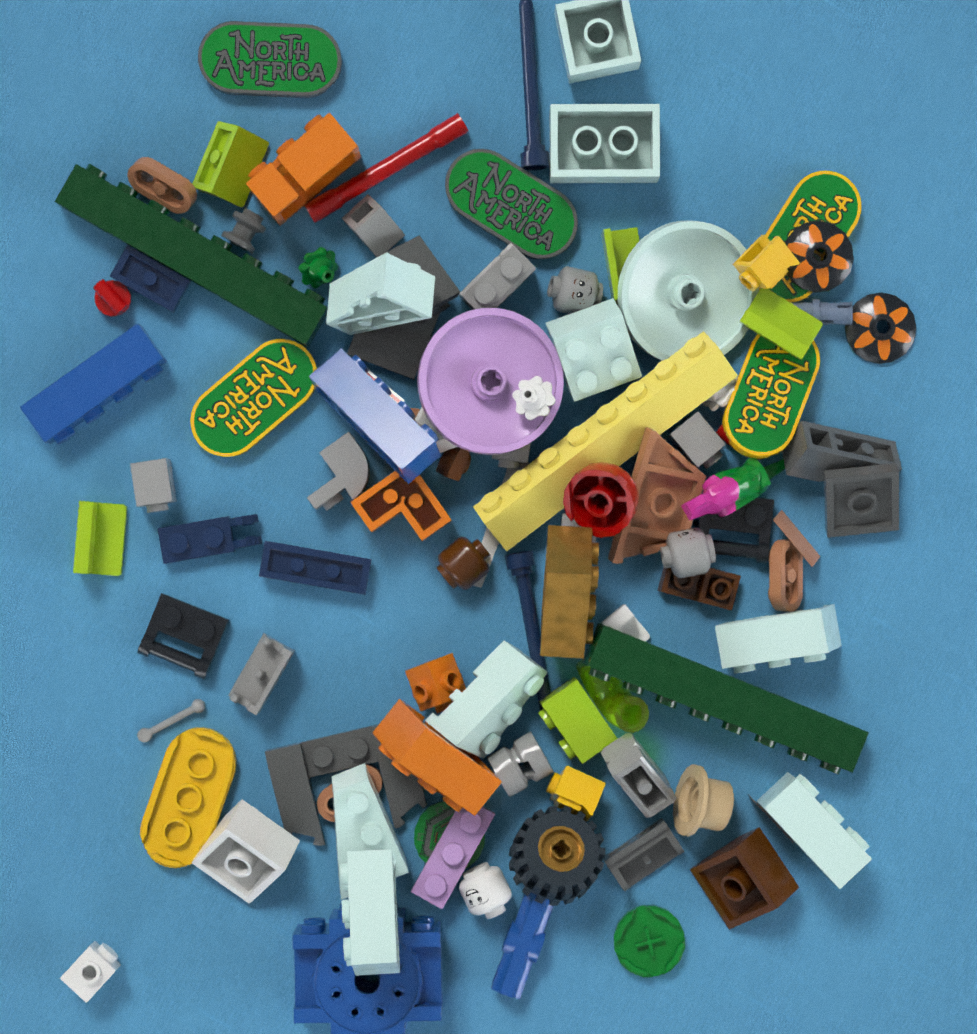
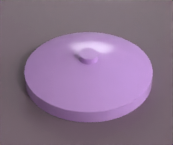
M480 308L454 317L433 335L419 363L417 386L423 411L431 425L441 436L453 445L466 451L495 455L508 453L526 446L548 428L562 400L564 378L556 348L538 325L521 314L510 310ZM535 376H539L543 382L548 381L552 383V395L556 399V403L548 406L550 412L547 416H537L533 420H528L525 414L520 415L516 412V401L512 394L515 390H520L518 384L521 380H530Z

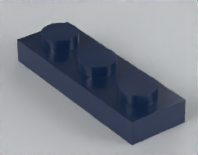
M265 541L259 576L366 595L372 559Z

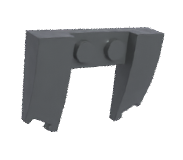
M379 724L265 751L284 829L290 834L295 832L315 837L313 844L318 846L325 845V839L310 777L353 768L364 763L379 762L395 828L405 824L402 816L417 803L422 808L427 805L423 787L417 782L418 778L413 774L407 777L391 764L392 760L378 749L381 742L372 732Z

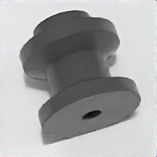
M245 208L242 213L238 211L233 213L232 216L237 222L232 231H223L221 236L239 248L253 254L255 248L251 241L255 233H264L266 228L261 225L263 221L261 216Z

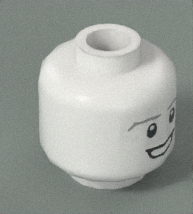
M485 862L462 874L464 879L459 884V890L472 915L485 914L487 919H491L506 911L504 904L511 899L512 892L500 867L489 866L488 862Z

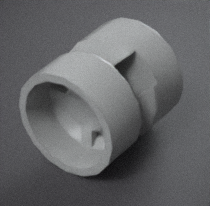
M531 731L514 740L513 748L502 747L487 756L509 797L527 788L528 780L532 779L538 782L554 773Z

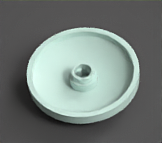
M693 220L671 222L656 228L644 236L628 255L618 282V307L622 312L631 339L647 354L661 361L668 359L681 349L688 340L698 336L703 331L719 347L723 355L732 350L749 329L739 323V321L759 292V288L754 292L747 289L739 280L740 273L733 266V263L746 251L742 243L731 233L719 226Z

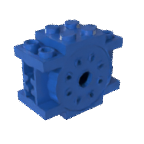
M342 903L339 909H333L329 923H325V918H305L304 924H298L292 935L295 967L294 1024L331 1023V1034H405L408 1021H442L441 921H434L433 916L422 915L413 916L412 922H406L405 908H397L400 973L378 974L379 979L369 982L362 979L360 975L356 976L352 966H347L344 960L343 938L350 937V929H345V923H343Z

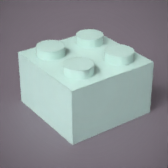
M575 0L555 4L554 15L569 84L639 69L641 57L629 0Z
M613 298L545 323L550 339L560 359L566 386L574 402L642 377L622 312Z

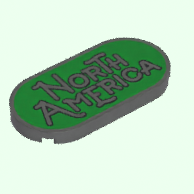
M224 22L213 27L204 36L198 50V63L204 78L218 91L230 95L312 98L326 92L339 78L342 68V57L335 39L326 30L309 24Z
M488 149L467 151L457 157L449 167L445 179V189L452 208L459 215L507 245L512 243L524 256L532 259L555 257L566 251L572 244L578 225L577 214L573 204L563 193L501 154Z

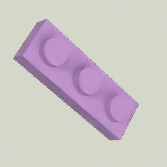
M484 806L475 816L464 808L460 812L455 810L411 892L443 909L494 818L495 813Z

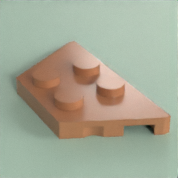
M649 427L645 428L631 476L636 483L639 494L637 511L628 526L614 536L608 560L615 564L623 563L624 558L638 554L647 556L657 553L660 547L666 546L669 533L690 529L693 520L688 519L681 505L701 495L702 485L706 479L705 474Z

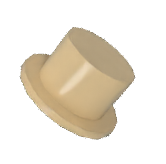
M692 764L688 766L680 777L675 792L677 799L673 803L674 826L678 834L689 837L695 834L699 828L715 831L723 830L731 818L734 806V793L731 784L727 781L708 778L704 767Z

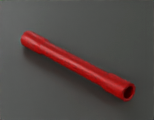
M457 113L433 127L427 134L340 186L329 189L304 204L314 223L340 209L346 202L469 131Z

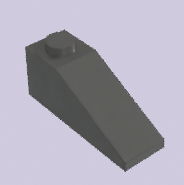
M807 421L799 423L792 440L782 451L787 475L817 482L824 481V470L897 463L899 472L902 470L895 441Z

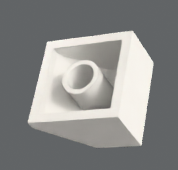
M242 799L224 816L194 857L192 864L250 904L286 870L300 840Z

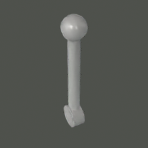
M196 699L190 707L151 728L140 729L137 733L139 741L148 742L153 734L194 712H203L205 709L204 701Z

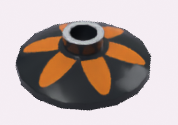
M824 221L807 222L794 229L785 241L786 246L800 262L799 265L790 266L787 269L789 271L787 275L790 281L803 290L814 293L830 291L842 284L851 272L854 261L852 244L846 233L834 224ZM822 249L826 253L825 260L822 262L816 261L813 257L814 250Z
M882 292L869 294L853 305L852 325H845L844 327L847 342L853 352L865 361L877 364L894 362L905 355L914 343L916 334L915 317L907 303L895 295ZM878 321L887 322L889 326L887 333L882 334L878 332L876 328Z

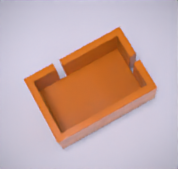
M330 112L324 117L319 114L310 120L304 127L306 133L296 141L290 138L276 150L278 154L276 160L268 165L264 161L248 174L250 180L246 182V185L279 226L284 224L304 207V204L311 201L362 158L358 145Z
M399 699L372 732L381 742L378 749L392 760L391 764L405 776L409 777L410 774H413L418 778L417 782L433 795L436 792L443 795L442 799L454 810L460 812L464 808L475 816L502 781L478 756L456 747L426 721L423 723L425 717Z

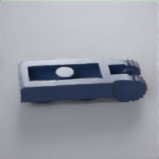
M253 514L235 518L226 516L157 528L163 564L236 552L235 549L262 544L261 536L257 537L256 535L234 541L232 527L249 526L259 522L258 515Z

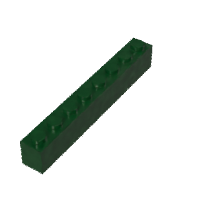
M77 164L74 166L54 201L59 206L309 348L327 316L328 307L323 305L326 300L324 297L308 288L305 293L298 291L292 287L295 281L278 271H275L273 276L261 270L263 263L247 253H244L242 258L230 252L232 245L223 239L213 235L211 240L198 234L201 227L182 217L180 222L175 221L167 216L170 211L168 208L152 199L147 205L136 198L139 193L138 191L122 182H119L116 187L105 181L107 174L93 165L88 164L86 169Z
M601 623L597 624L593 634V642L589 644L582 661L583 664L591 667L589 674L607 682H609L611 676L624 681L622 688L639 695H642L644 690H648L657 694L655 701L674 709L677 703L690 707L689 715L709 722L711 716L723 720L721 727L728 731L741 735L745 729L756 734L754 738L756 742L771 748L775 747L776 742L789 747L787 754L806 762L809 755L820 759L819 767L838 775L841 769L853 773L869 732Z

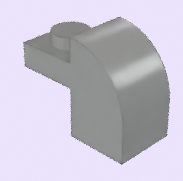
M347 432L319 452L336 477L307 497L316 510L323 506L328 511L344 499L340 494L344 490L354 500L367 487L370 476L368 459L351 433Z

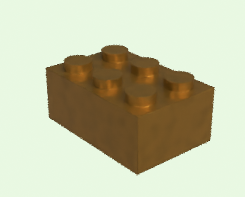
M548 525L540 656L584 659L585 644H592L593 622L587 621L595 617L596 595L590 593H595V589L598 588L599 566L592 565H598L599 543L592 542V528Z

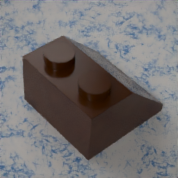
M760 827L733 839L690 869L729 929L779 908L799 888Z

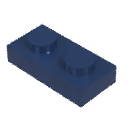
M128 245L110 274L111 278L173 313L191 284L190 280Z

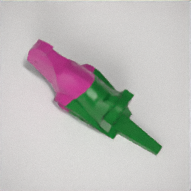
M750 458L742 467L718 472L704 482L701 495L685 502L681 507L689 520L706 514H717L721 518L725 517L766 491L771 485L770 480L785 470L784 459L763 467L756 458Z

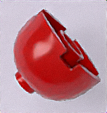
M598 462L591 463L575 473L564 490L563 504L566 515L571 522L574 519L579 526L592 528V536L603 538L615 536L628 526L637 511L639 494L636 483L627 471L616 464Z

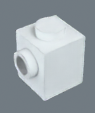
M94 941L60 979L87 1003L121 964L117 961V953L105 943L99 945Z

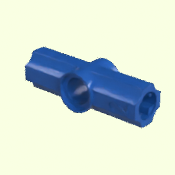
M532 892L528 897L524 894L515 921L510 923L501 950L503 955L491 985L492 990L511 998H521L532 964L537 962L546 936L544 930L554 907L549 905V899H545L542 904L536 902L535 898L537 895Z

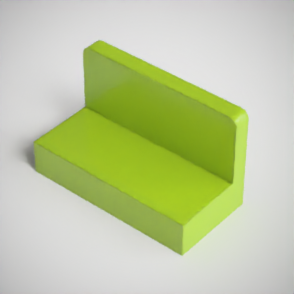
M217 121L192 184L196 190L202 193L219 197L235 206L243 207L250 192L246 185V182L250 180L248 174L257 165L262 163L269 142L240 126Z
M637 227L611 231L608 228L603 229L601 234L611 299L613 298L616 304H618V282L622 267L632 249L639 242Z
M760 288L739 321L742 325L799 360H802L823 326V323L773 291Z
M79 501L73 573L120 576L122 574L127 519L126 505Z

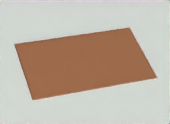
M781 510L773 521L811 567H813L821 556L783 510Z

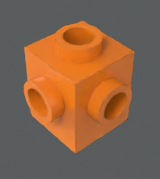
M453 653L405 671L420 711L434 707L436 713L442 712L453 702L449 696L456 689L461 692L466 689Z

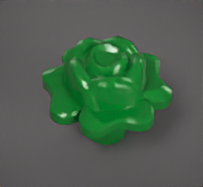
M319 247L315 252L306 253L303 263L298 267L302 273V283L304 285L310 284L312 288L317 289L322 284L331 282L334 278V272L339 267L335 262V252L332 250L326 251L324 247Z

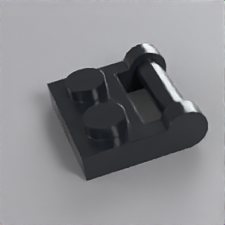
M756 498L722 518L717 514L703 515L699 517L698 528L705 535L709 534V529L758 534L757 545L713 540L715 554L755 559L756 563L767 564L774 500Z
M161 593L137 653L146 657L153 655L195 672L194 676L205 680L229 619ZM159 631L205 649L201 659L157 642L156 638Z

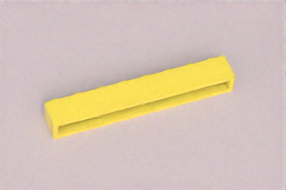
M703 331L698 336L688 340L681 349L668 359L659 362L652 371L639 381L629 385L622 394L610 403L600 407L597 413L581 425L571 429L568 435L552 447L541 452L539 457L522 470L516 471L505 483L493 492L487 493L473 508L494 537L508 551L564 509V490L575 473L591 463L607 462L620 466L639 452L646 427L653 429L661 435L738 375L719 347Z

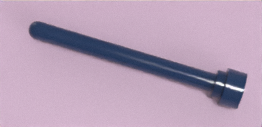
M520 0L519 17L527 145L524 146V152L520 154L521 168L525 170H543L550 167L549 152L545 151V145L541 144L532 0Z
M533 550L504 555L507 570L511 569L512 576H516L530 658L547 671L545 656H540L541 634L530 573L533 572L532 565H535ZM548 673L543 678V685L537 692L538 701L551 693ZM538 702V704H539V709H540V711H541V710L543 709V707H542L541 704Z

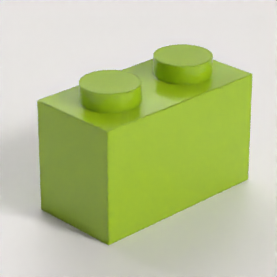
M572 677L553 690L548 696L538 701L543 707L538 712L539 716L549 730L555 727L564 738L558 743L570 760L577 757L583 764L618 739L575 677Z

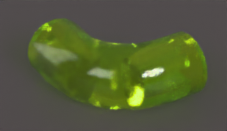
M583 659L579 661L575 666L592 701L606 720L625 732L634 733L640 731L649 719V709L644 700L632 695L629 690L622 688L623 681L621 679L611 676L609 682L590 675L591 667L583 664Z

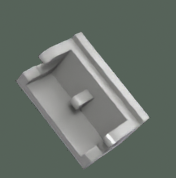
M263 633L228 695L230 696L229 699L234 703L245 706L247 711L254 715H258L295 650Z

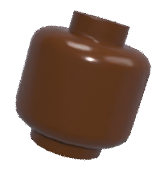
M459 537L438 555L440 565L436 568L453 589L458 586L463 590H467L488 574L490 567L485 559L490 556V553L478 539L471 543L468 538Z

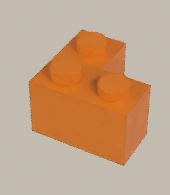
M394 471L350 502L371 532H375L394 517L403 513L421 541H424L452 521L421 475L408 484Z

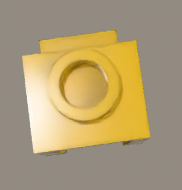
M761 235L733 263V266L740 273L739 280L747 289L754 292L757 288L772 289L789 272L787 269L790 266L799 265L800 262L779 236H775L770 241L766 235Z
M566 765L560 774L554 772L546 792L551 794L549 800L554 801L553 806L559 809H563L564 806L572 808L571 814L574 815L581 811L586 814L583 820L587 822L593 816L606 783Z

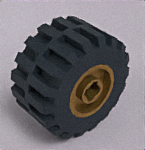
M549 806L545 813L542 809L534 812L532 818L528 817L522 824L510 847L509 856L512 859L509 862V869L516 872L513 877L516 885L523 883L525 887L522 892L527 897L531 892L536 894L535 901L541 904L545 899H549V905L557 906L562 900L566 905L572 903L576 897H582L598 878L604 865L602 860L606 856L605 848L600 847L604 839L601 833H594L597 825L592 820L586 823L583 820L586 814L581 811L577 815L571 814L572 808L564 806L561 812H558L556 806Z

